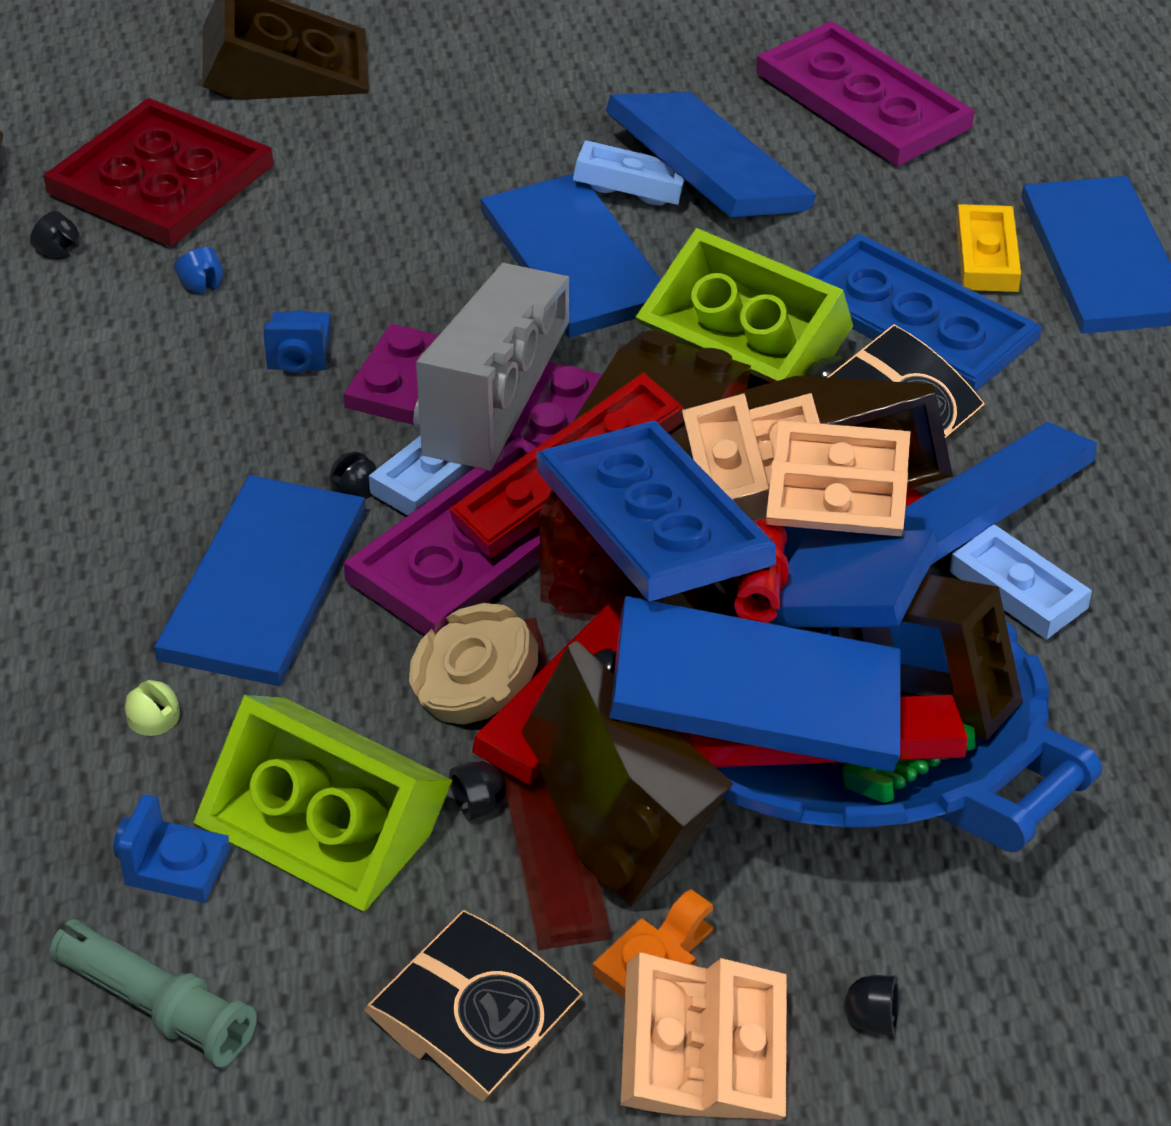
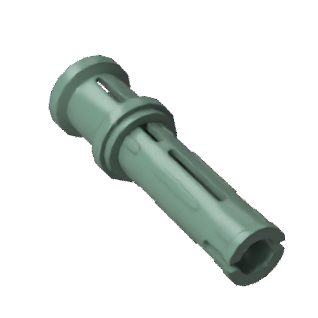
M77 919L69 920L65 923L66 929L76 934V938L70 936L62 929H59L53 938L50 947V957L54 962L70 968L152 1016V1022L158 1033L170 1039H176L180 1036L204 1050V1056L211 1064L222 1068L227 1066L251 1040L256 1026V1011L254 1008L239 1000L229 1003L208 991V985L201 977L191 973H181L174 976L120 944L99 934Z

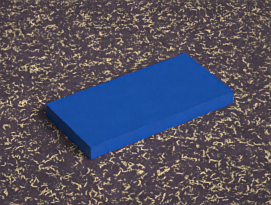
M691 92L610 95L605 110L608 115L728 217L803 212L812 208L817 194Z
M574 174L481 198V212L519 266L569 276V323L565 329V333L569 338L636 319L637 314L661 280L592 187L587 183L574 181Z
M1128 176L1023 185L1021 199L1081 334L1171 326V262Z
M860 233L856 234L805 273L844 290L853 323V330L874 340L895 324L915 336L941 356L975 392L1040 338L1041 325Z
M654 420L540 450L541 452L536 453L539 475L648 602L776 565V544Z
M248 475L154 646L156 660L280 686L366 512L365 498Z
M625 596L620 615L609 718L893 772L900 757L901 649L655 601L648 602V600Z

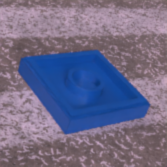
M903 530V537L855 532L806 533L788 563V581L784 588L780 589L779 593L780 608L776 609L777 616L769 624L790 628L898 627L938 551L934 530Z

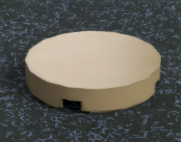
M481 603L459 609L445 617L449 624L442 627L437 634L431 629L420 640L410 661L409 683L424 709L442 722L468 724L490 718L498 713L531 681L538 665V643L526 622L519 618L514 610L505 605Z

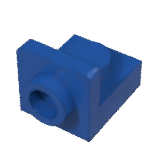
M302 310L273 312L272 321L265 323L263 331L267 369L285 370L292 373L304 370H325L331 333L330 312H307Z
M148 794L142 795L131 817L125 816L121 820L116 830L113 844L114 855L116 858H120L125 885L205 903L231 849L228 835L163 821L159 798Z

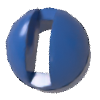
M201 247L181 256L174 263L173 267L180 282L187 291L194 294H204L206 283L213 291L222 283V264L213 247Z

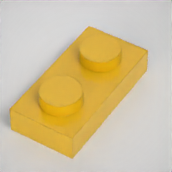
M958 204L956 230L962 286L972 291L1019 292L1021 268L1013 206Z

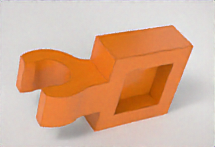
M690 889L673 904L664 923L658 930L641 918L592 963L593 976L625 1000L626 964L638 953L696 966V957L689 952L713 931V926L703 920L713 911V904Z

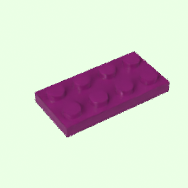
M834 21L825 23L757 55V74L896 166L973 128L975 110Z
M390 323L344 392V407L414 425V409L418 400L416 361L439 335ZM548 361L505 445L520 436L538 447L572 423L603 374Z
M518 436L503 447L491 471L473 468L343 562L345 581L424 635L431 629L437 634L442 627L449 624L445 617L465 607L488 603L585 527L570 509L565 506L490 559L452 521L449 508L536 448V446Z

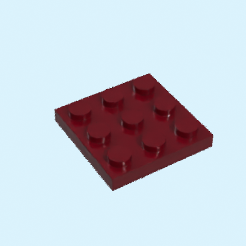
M148 97L45 173L43 177L46 193L172 247L274 164L271 147Z

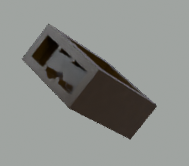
M926 574L902 622L940 629L950 673L900 663V697L953 695L963 724L974 727L975 738L988 740L1023 702L999 586ZM889 627L830 628L832 636L894 647Z

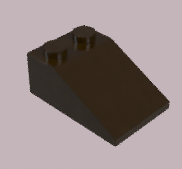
M215 0L203 24L202 87L213 90L218 95H228L239 100L367 94L369 91L366 30L285 0Z
M642 331L617 351L573 421L643 372L681 404L685 410L736 396L735 393L747 390L751 365L733 360L728 352L721 349H698L677 342L678 340L674 335L664 331ZM684 421L668 432V434L693 459Z
M793 376L735 393V395L745 393L749 410L812 393L820 424L911 431L907 489L953 477L938 400L933 384Z
M576 640L566 648L525 723L522 734L539 761L538 769L578 858L595 874L603 885L614 891L629 907H632L684 860L734 783L677 731L609 718L614 674Z

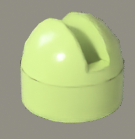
M147 680L140 683L138 688L130 691L126 697L125 715L128 726L134 732L147 736L159 735L172 729L180 717L179 703L174 691L167 684L159 681ZM153 701L157 702L165 708L162 711H160V709Z

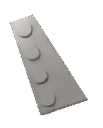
M502 263L416 361L418 400L414 409L413 424L416 429H420L423 456L489 471L492 470L569 323V276Z

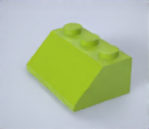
M698 228L694 230L636 316L639 324L652 330L670 333L683 344L698 349L717 348L724 350L732 356L733 360L751 365L750 374L770 383L793 376H806L809 367L813 363L821 359L833 357L853 328L844 290Z
M244 695L193 823L210 832L228 835L229 842L364 912L431 835L452 779L285 697Z

